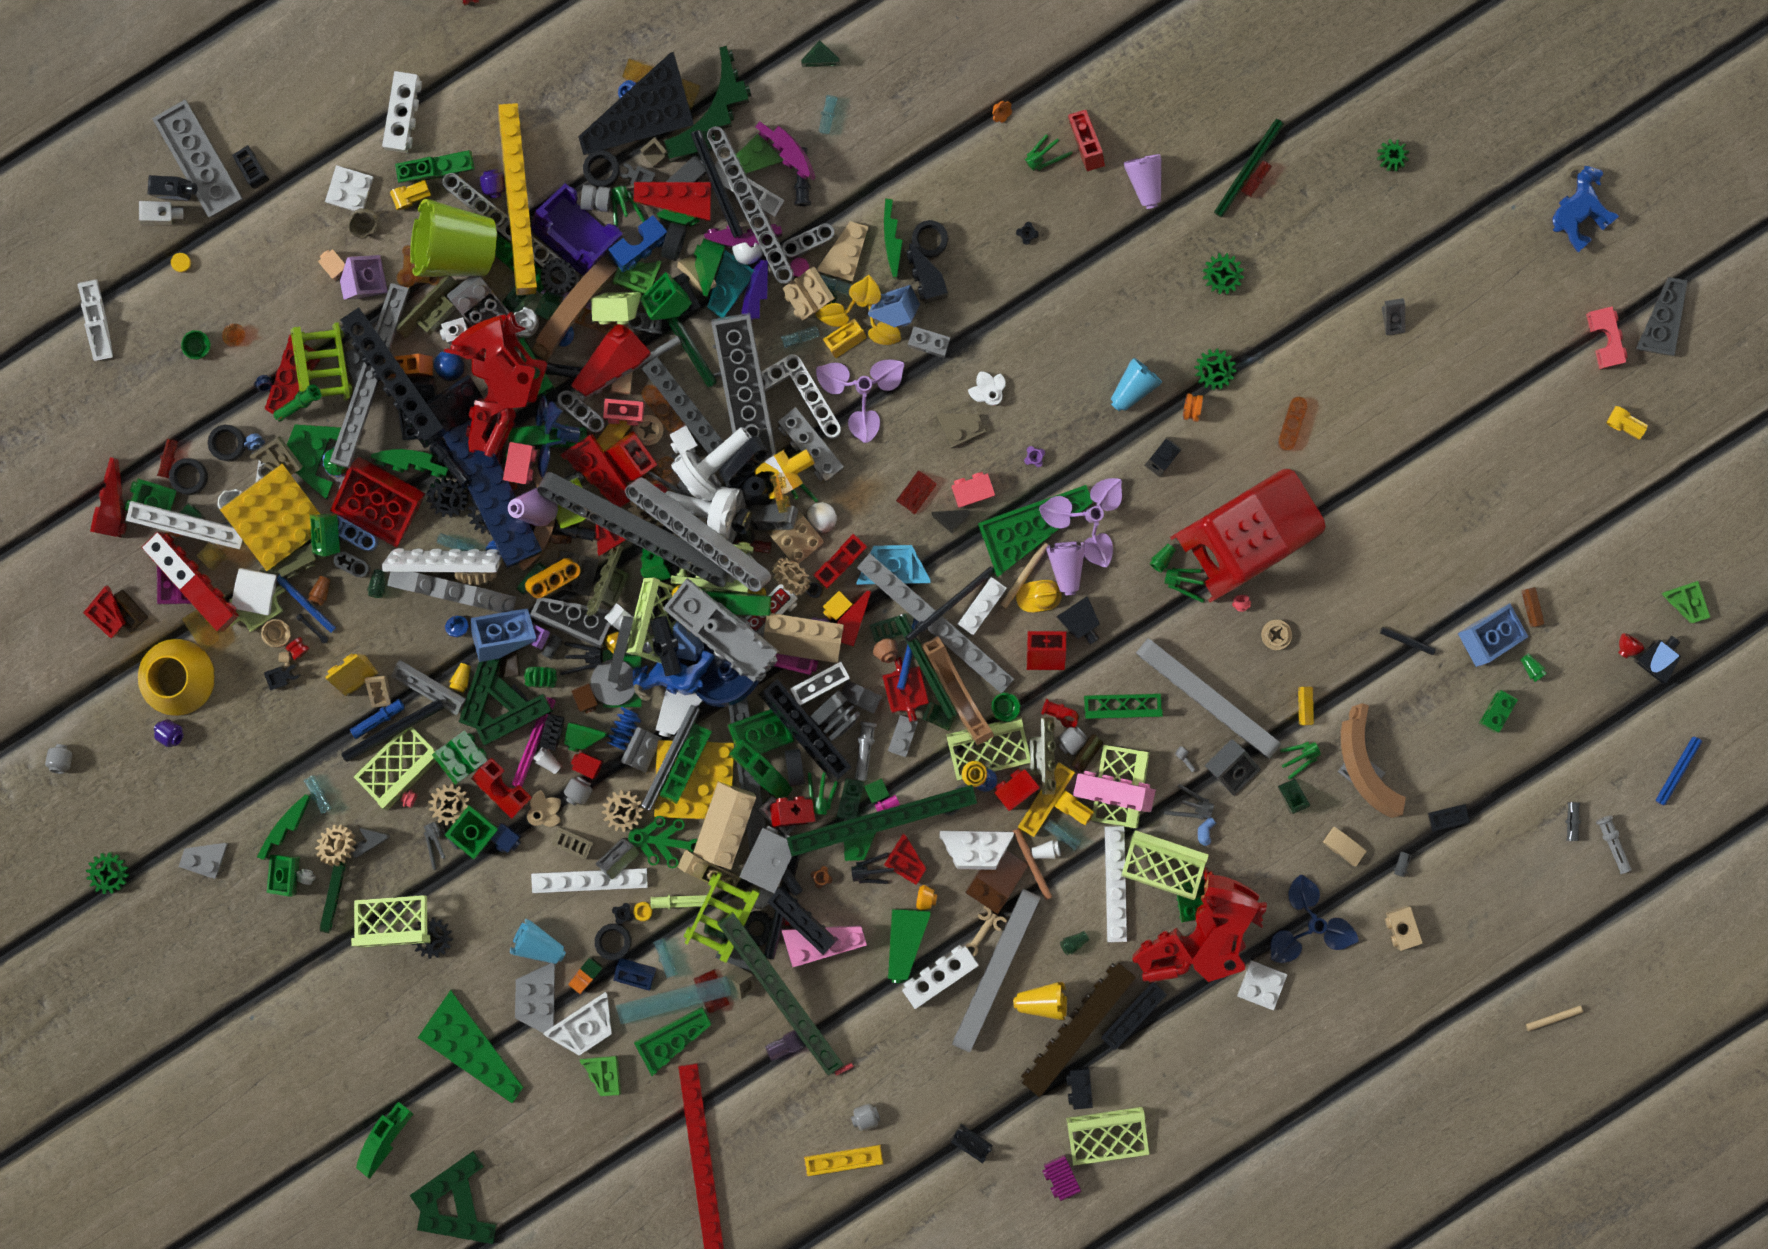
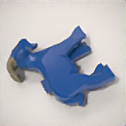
M1582 165L1573 166L1567 171L1566 178L1570 177L1572 173H1577L1576 193L1570 198L1566 196L1559 202L1561 206L1555 211L1552 218L1553 231L1561 232L1565 230L1569 241L1577 252L1581 251L1592 240L1590 237L1584 236L1579 232L1578 224L1589 216L1601 230H1604L1619 217L1616 213L1609 212L1601 204L1591 185L1592 182L1599 186L1601 185L1600 178L1603 175V171Z
M703 650L702 654L698 656V663L689 667L681 663L682 658H679L682 671L671 676H665L662 664L658 662L648 674L647 665L644 668L636 667L633 670L635 693L640 699L649 701L651 697L644 693V691L654 686L663 685L667 687L666 690L674 695L677 692L683 695L693 694L699 688H703L700 677L707 672V668L715 656Z

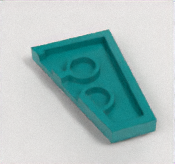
M726 250L718 271L716 287L713 288L707 307L721 318L727 315L745 290L754 271L746 264L739 263L735 256Z

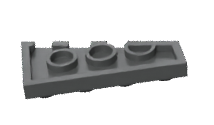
M1671 277L1666 279L1635 350L1675 356L1688 280Z

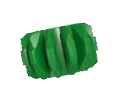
M1392 139L1388 140V145L1383 142L1381 144L1382 149L1377 150V153L1381 155L1377 157V161L1383 160L1380 167L1382 168L1386 164V171L1388 172L1392 167L1394 172L1398 171V166L1403 169L1405 167L1403 162L1409 161V158L1405 156L1409 154V150L1403 151L1406 144L1404 143L1399 146L1400 140L1398 139L1394 144ZM1395 152L1396 156L1391 159L1389 157L1390 154Z
M528 667L524 674L525 685L533 688H553L556 686L557 681L556 670L549 667Z

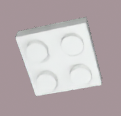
M336 165L325 202L351 211L365 208L374 177Z
M1251 960L1237 996L1274 1010L1287 974Z

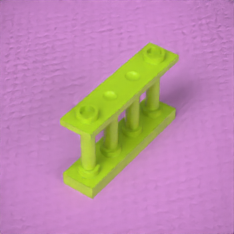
M339 322L332 325L333 330L310 333L301 332V327H293L290 332L299 390L305 391L307 386H309V381L313 378L340 375L342 387L320 389L322 397L343 394L344 401L349 400L350 395H352V386L348 384L341 340L344 338V333L339 327ZM334 338L336 349L312 352L304 350L303 343L308 340ZM337 356L339 368L315 371L307 369L306 362L310 359Z
M718 872L717 876L712 875L708 883L711 888L692 928L688 926L683 937L686 938L685 944L687 945L690 939H693L719 951L718 954L721 955L719 960L727 963L734 948L732 943L728 940L727 945L724 943L720 944L695 932V929L700 921L723 932L717 924L718 921L703 914L707 904L728 914L733 912L744 926L760 891L753 888L752 892L738 889L720 880L722 873ZM715 887L744 899L743 902L746 903L744 909L739 908L738 910L711 897Z

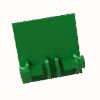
M1205 879L1200 880L1195 900L1177 895L1176 901H1178L1177 907H1179L1181 923L1196 920L1197 908L1203 904L1201 896L1205 894ZM1190 882L1183 884L1184 891L1192 894V884Z

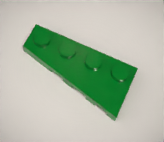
M702 1006L634 1041L651 1076L655 1075L661 1067L665 1066L677 1053H680L686 1045L704 1032L711 1025V1021Z

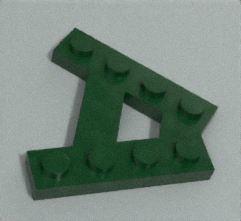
M502 657L478 663L459 719V723L476 728L484 746L553 712L545 694L527 702L497 675ZM491 694L509 712L495 719L488 715L484 710L489 695Z
M474 1150L409 1195L420 1210L417 1231L489 1244L494 1243L497 1224L478 1221L468 1178L484 1167ZM450 1190L453 1192L458 1217L439 1214L437 1199Z

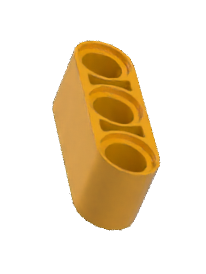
M564 558L530 577L525 583V588L533 597L542 598L577 578L580 574V566L572 559ZM573 565L572 570L566 572L567 567ZM556 575L555 580L550 582V577ZM539 584L538 590L533 591V587Z

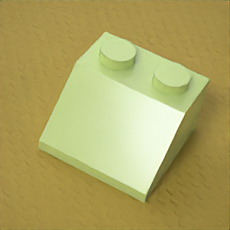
M604 292L591 298L592 321H599V324H610L611 321H617V324H628L630 320L636 317L641 292Z

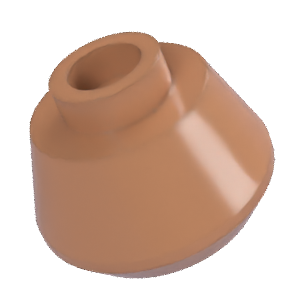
M891 638L879 641L874 646V656L886 663L895 661L898 655L897 642Z

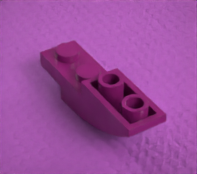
M759 121L755 126L760 131L758 135L766 141L769 138L774 141L773 146L781 151L779 156L784 159L782 163L790 169L793 166L798 169L797 174L803 179L810 178L814 181L816 177L812 165L798 142L780 126L775 131H772Z
M771 224L776 237L783 236L781 226L777 227L776 224ZM726 226L727 229L720 231L719 228L707 230L708 233L704 234L705 239L724 245L727 248H732L741 243H747L751 248L754 247V243L759 245L752 229L746 230L747 233H743L738 238L733 237L729 226ZM766 235V236H764V238H763V243H764V245H765L764 240H766V239H771V238H772L771 235Z

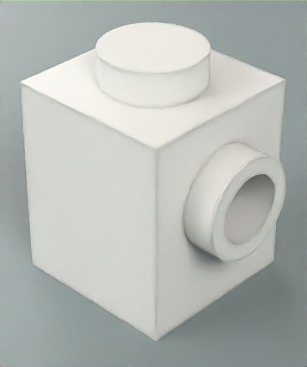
M462 317L441 324L440 334L443 341L446 340L448 344H452L456 337L468 329L465 318Z
M687 426L670 434L673 440L671 446L676 454H681L686 450L696 452L695 449L698 445Z

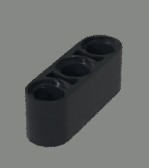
M752 437L747 440L721 467L719 473L728 488L739 487L768 457L769 453L759 437Z

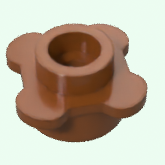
M822 866L819 870L812 871L810 874L817 888H822L826 883L830 884L833 881V878L829 876L826 866Z

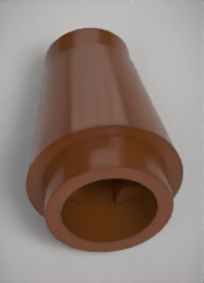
M320 576L308 594L310 596L308 601L323 606L324 602L327 601L331 580Z

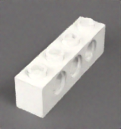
M394 71L382 144L385 150L408 153V148L411 149L413 137H410L411 129L414 130L416 119L413 118L414 111H417L419 106L417 92H421L422 81H420L416 74ZM404 90L411 91L408 98L401 97ZM400 109H407L408 112L406 116H398V112ZM399 127L404 128V133L401 136L395 135V131Z
M958 945L951 950L952 954L949 957L942 956L935 961L936 965L931 969L929 966L919 972L921 976L915 980L912 977L903 983L905 987L902 988V991L914 1009L979 966L966 945L963 947ZM954 959L961 963L960 968L956 970L952 969L949 965ZM938 970L943 971L945 977L942 980H936L934 973ZM921 981H925L928 983L929 988L926 991H921L918 988V984Z

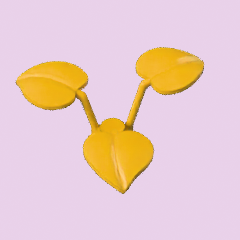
M867 275L864 279L850 287L849 295L852 301L847 309L844 310L841 304L831 303L819 309L815 316L829 326H843L849 321L847 313L850 312L854 303L856 302L861 307L868 305L870 310L871 306L877 304L881 299L880 289L874 279ZM870 317L873 328L868 331V335L871 340L882 345H891L901 341L902 338L898 327H892L883 322H879L876 325L874 318Z

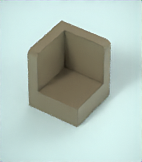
M655 137L640 149L643 156L653 167H656L668 157L667 151Z
M738 966L723 976L725 990L740 999H743L755 990L753 974Z

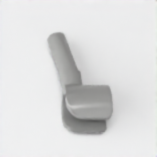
M1180 746L1175 753L1176 756L1187 765L1191 772L1195 771L1196 769L1186 758L1189 752Z

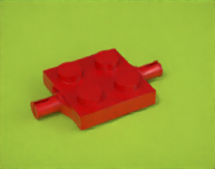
M898 657L900 665H898L897 658L894 661L896 670L890 674L882 675L891 713L907 711L909 722H913L911 714L914 721H917L914 709L929 704L920 667L909 669L905 689L900 690L897 688L903 663L902 657Z

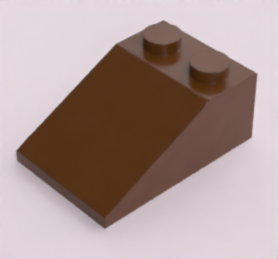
M1006 851L1000 859L996 870L979 869L965 893L998 914L1022 877L1028 864Z

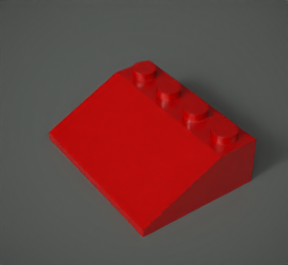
M358 457L351 463L330 511L397 548L419 510L425 493Z

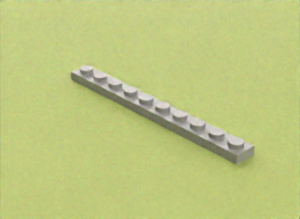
M392 283L390 284L375 331L389 351L397 331L396 327L399 325L410 293L409 288ZM370 344L368 351L374 349L375 345ZM385 359L379 360L377 362V365H383L385 363ZM365 362L363 363L330 460L332 464L349 469L379 384L372 374L375 370L372 366L367 367Z
M870 553L858 565L857 568L917 621H925L936 611ZM943 616L928 627L932 634L936 637L938 636L948 648L1000 693L1014 680L1013 677Z

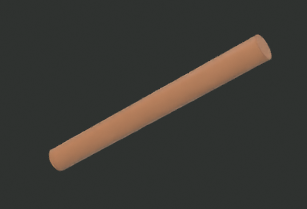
M1020 828L1013 830L1015 838L1045 900L1052 898Z

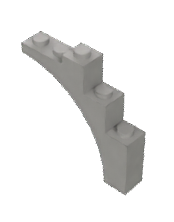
M390 572L387 584L390 587L500 613L513 611L516 601L515 596L415 572Z

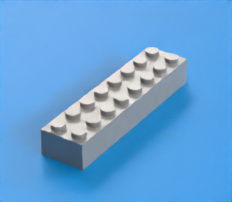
M746 313L713 319L711 323L732 433L743 427L751 437H759L769 453L768 457L764 460L766 461L777 453L751 315Z

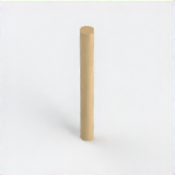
M1043 541L1000 603L1001 606L1004 608L1008 607L1046 552L1047 543Z

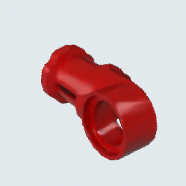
M1047 698L1045 699L1041 711L1042 715L1047 714L1056 717V720H1059L1066 728L1076 727L1079 714L1075 710L1064 707V704L1059 705L1049 701ZM1065 717H1072L1074 721H1069Z

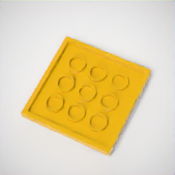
M280 464L219 509L266 571L311 539L310 514H320L283 464Z
M658 740L656 775L673 741ZM707 742L678 803L667 800L659 794L655 803L654 817L705 819L718 781L733 786L734 759L729 753L734 749V743Z

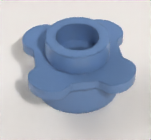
M254 433L245 438L244 446L248 447V450H257L265 444V440H262L258 433Z

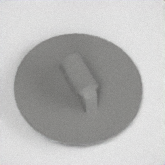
M607 660L602 665H598L591 677V688L595 697L602 703L620 705L627 702L635 692L633 669L623 662L618 682H608L612 660Z

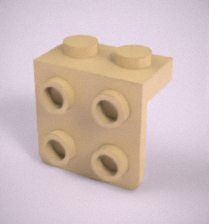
M799 510L792 530H769L767 532L790 560L793 559L796 563H801L824 542Z

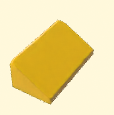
M854 318L823 338V341L833 356L838 358L864 341L867 336Z
M1313 687L1298 688L1300 725L1314 724Z

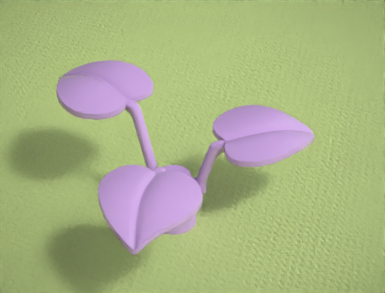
M897 360L879 361L870 370V375L873 379L861 376L857 381L854 380L849 383L847 381L849 380L850 373L847 367L841 363H829L816 368L817 379L826 392L837 395L843 392L844 385H856L857 392L862 394V412L857 411L850 416L848 427L850 432L863 443L870 442L876 436L880 427L878 414L872 410L866 412V394L870 392L872 384L876 383L884 391H891L897 388L902 379L904 363Z
M1109 478L1096 483L1091 489L1090 498L1097 504L1086 512L1071 513V502L1062 496L1049 499L1039 508L1042 518L1054 528L1061 529L1069 526L1070 517L1085 516L1088 522L1094 523L1093 538H1087L1084 541V557L1091 563L1101 567L1109 565L1113 554V544L1110 537L1105 533H1100L1096 536L1097 526L1099 525L1098 521L1104 516L1103 510L1112 511L1120 505L1122 500V481L1118 478Z

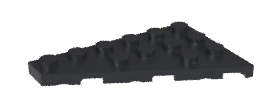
M669 53L578 136L583 155L694 125L675 53Z

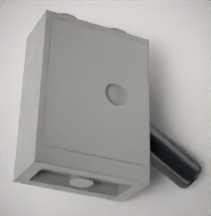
M767 826V828L762 827L739 877L772 893H775L782 879L792 895L797 896L803 889L787 867L792 858L786 839L790 836L785 834L783 837L777 834L778 830Z

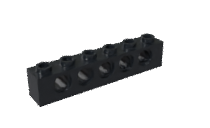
M778 679L771 682L758 694L832 782L838 780L852 768Z

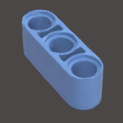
M337 515L339 520L338 532L341 538L366 551H373L377 548V537ZM350 528L356 530V535L353 538H349L347 535V531ZM367 537H371L373 540V544L369 548H366L364 545V540Z

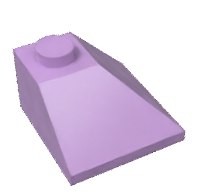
M380 255L347 258L340 279L344 300L360 299L388 293Z

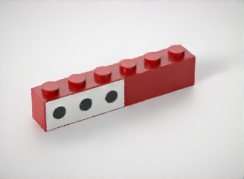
M157 531L141 548L216 631L224 632L239 617L236 613V607L230 602L227 603L223 598L224 594L210 584L212 581L207 575L200 573L198 570L199 566L185 556L186 552L180 546L177 547L173 543L174 539L169 533Z

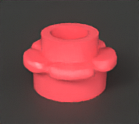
M1237 595L1232 606L1237 611L1244 612L1251 607V601L1247 595Z
M412 789L408 792L405 791L401 798L403 807L408 806L412 808L417 799V794Z

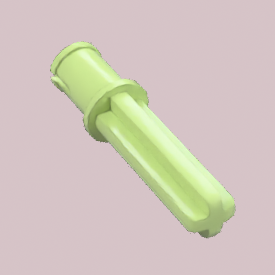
M707 895L651 897V909L668 908V910H671V908L702 907Z

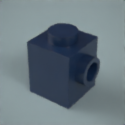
M501 823L498 827L499 830L491 838L496 843L494 847L502 853L504 851L507 853L511 850L515 851L521 844L519 841L521 836L506 824Z

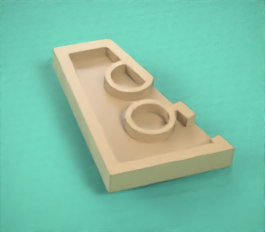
M850 221L816 270L822 274L853 282L869 227Z

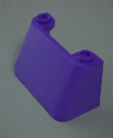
M565 183L536 210L530 227L539 239L584 276L608 253V249L617 243L623 233L616 225L607 224L603 227L589 213L582 210L581 206L577 204L576 190Z

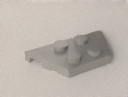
M549 963L516 979L515 1018L544 1033L554 1026L555 964Z

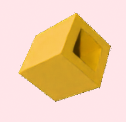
M838 591L823 606L825 609L823 613L830 620L834 618L837 621L853 604Z

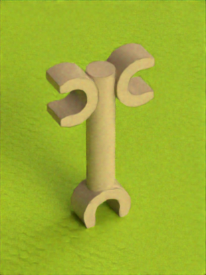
M986 906L983 908L988 911L987 916L978 914L981 920H986L973 941L966 944L967 948H974L973 957L977 955L978 945L993 925L997 931H1001V928L997 926V921L1007 922L1003 916H997Z

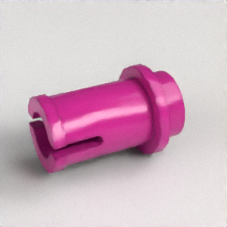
M893 795L882 802L877 801V804L874 806L877 811L898 806L900 803L896 795Z

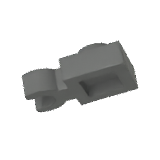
M626 163L623 166L629 169V173L619 174L623 179L631 178L630 184L633 186L634 182H653L656 175L640 166H637L635 171L631 165Z

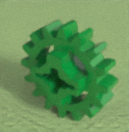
M1218 253L1217 259L1212 256L1210 258L1212 263H1205L1208 269L1202 270L1203 273H1206L1202 280L1208 281L1205 286H1211V292L1215 289L1218 290V295L1222 291L1228 295L1229 289L1235 292V285L1238 287L1241 285L1238 280L1244 279V276L1240 275L1244 268L1238 267L1241 262L1235 263V256L1230 259L1228 258V253L1224 257ZM1218 262H1221L1220 267L1212 268L1213 265H1215ZM1229 264L1233 266L1235 271L1230 269ZM1222 270H1225V274H1228L1224 279L1221 278V274H1218ZM1211 277H1214L1216 279L1217 284L1213 282ZM1228 280H1234L1231 285L1225 286Z
M1216 348L1215 352L1212 353V350L1208 349V355L1202 353L1201 357L1203 359L1197 358L1196 362L1199 365L1194 366V369L1198 370L1195 377L1200 376L1201 379L1198 383L1204 382V388L1210 385L1211 390H1215L1216 386L1221 390L1223 388L1222 384L1228 386V379H1234L1231 373L1236 372L1235 369H1232V366L1236 363L1229 361L1232 356L1226 357L1225 350L1219 353V349ZM1217 357L1216 361L1212 362L1207 361V359ZM1223 361H1225L1228 371L1224 369ZM1215 365H1217V370L1220 372H1216L1215 374H1213V369L1210 368V366L1214 367ZM1202 368L1206 370L1207 378L1204 376ZM1214 378H1224L1222 381L1213 382Z
M109 852L106 857L105 853H100V858L94 856L95 862L88 863L91 869L86 870L87 873H90V876L86 879L92 880L90 887L97 886L96 892L102 889L103 894H107L108 890L112 894L115 893V888L117 890L122 889L120 884H127L124 877H129V874L125 873V870L129 869V867L123 866L125 859L119 861L120 855L113 857V853ZM102 861H105L101 868H97ZM108 870V872H111V876L104 874V871ZM115 878H119L115 884L110 886L112 884V880H114Z

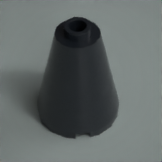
M762 471L756 475L753 472L738 489L743 490L747 506L769 505L773 499H770L768 494L774 491L776 484L768 473ZM754 484H759L757 490L752 489Z

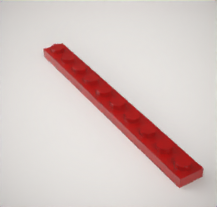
M698 1063L680 1065L678 1069L704 1249H724Z

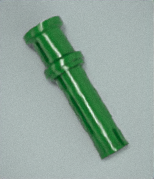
M314 384L307 386L305 391H300L296 394L295 399L274 411V418L281 422L300 408L309 407L311 402L321 399L322 393L320 389Z

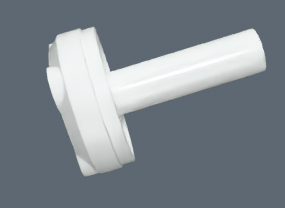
M740 427L703 460L694 452L686 450L675 458L671 466L694 497L712 501L716 492L722 487L714 473L752 437L746 429Z
M723 486L716 492L712 502L670 491L665 493L693 515L707 518V525L730 543H733L737 532L732 529L731 524L739 510L742 508L746 509L743 490Z

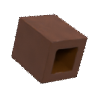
M591 683L571 690L580 712L585 711V714L596 710L595 706L599 705L592 691Z

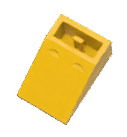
M351 653L343 659L344 663L342 665H335L327 671L329 674L325 678L344 696H349L366 683L365 678L376 676L378 671L366 655Z

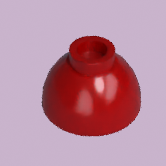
M1627 633L1621 634L1619 639L1620 650L1618 651L1621 656L1628 659L1629 656H1636L1644 650L1643 644Z

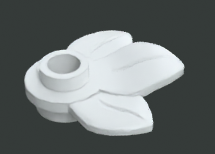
M979 372L976 379L977 386L968 389L969 395L977 402H986L990 406L998 405L1003 399L1002 391L1006 386L1002 374H998L993 378L986 372ZM995 393L996 397L990 398V395Z

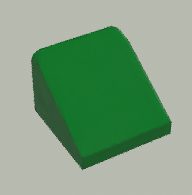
M882 778L864 786L872 804L890 796Z

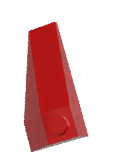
M617 324L604 337L571 386L586 397L605 386L606 382L614 377L617 379L630 368L632 370L637 368L651 355V352L631 330L622 324Z
M110 457L104 476L106 486L100 490L101 504L99 507H95L90 532L122 538V534L126 532L127 524L125 523L118 459Z

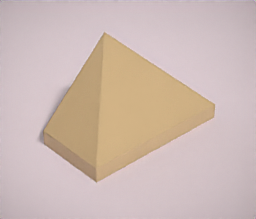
M389 677L365 678L372 708L390 705Z

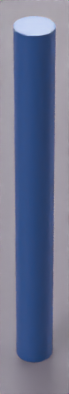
M281 575L277 577L276 581L330 633L336 628L284 577H281Z
M915 618L912 624L913 630L915 629V625L919 623V621H917ZM908 644L897 688L900 690L905 689L913 656Z

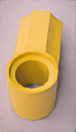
M425 180L408 187L402 186L390 191L396 210L406 209L412 206L413 203L431 196Z
M1615 406L1606 422L1610 427L1618 431L1622 430L1638 440L1644 435L1648 426L1619 406Z
M1065 790L1054 805L1057 809L1066 815L1072 816L1085 826L1095 813Z

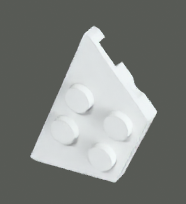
M940 831V839L945 843L946 850L953 858L957 869L996 870L1000 859L1004 856L1009 843L1014 837V832Z
M604 992L543 1034L577 1055H581L612 1034L607 993Z

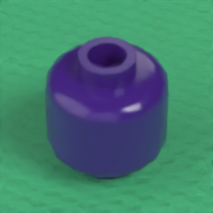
M498 169L484 171V175L480 176L482 193L489 195L490 198L501 197V193L506 191L504 174L499 172Z
M170 719L158 722L154 727L155 740L168 748L177 746L183 739L182 727Z

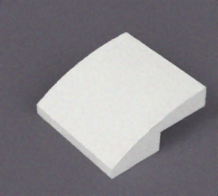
M239 568L232 604L238 610L263 615L271 614L272 597L275 594L277 575Z

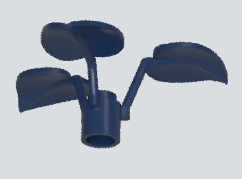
M541 395L536 409V425L541 426L543 421L546 422L545 434L549 435L552 428L558 429L557 437L561 440L542 445L540 449L537 467L542 479L545 476L550 459L549 448L559 444L565 445L566 441L577 443L580 435L579 428L556 423L562 410L554 402H550L547 408V400L544 395Z
M1299 875L1292 882L1288 892V899L1294 909L1305 908L1306 912L1312 917L1308 923L1309 930L1295 937L1289 931H1279L1273 936L1270 944L1271 960L1277 963H1286L1296 959L1302 951V945L1297 939L1308 934H1322L1326 931L1324 941L1333 950L1345 949L1359 941L1355 930L1346 920L1335 917L1331 918L1327 924L1324 919L1317 918L1311 912L1308 906L1312 907L1318 903L1320 891L1317 885L1304 875Z

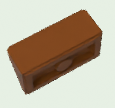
M1536 588L1522 590L1530 627L1543 625L1544 619Z

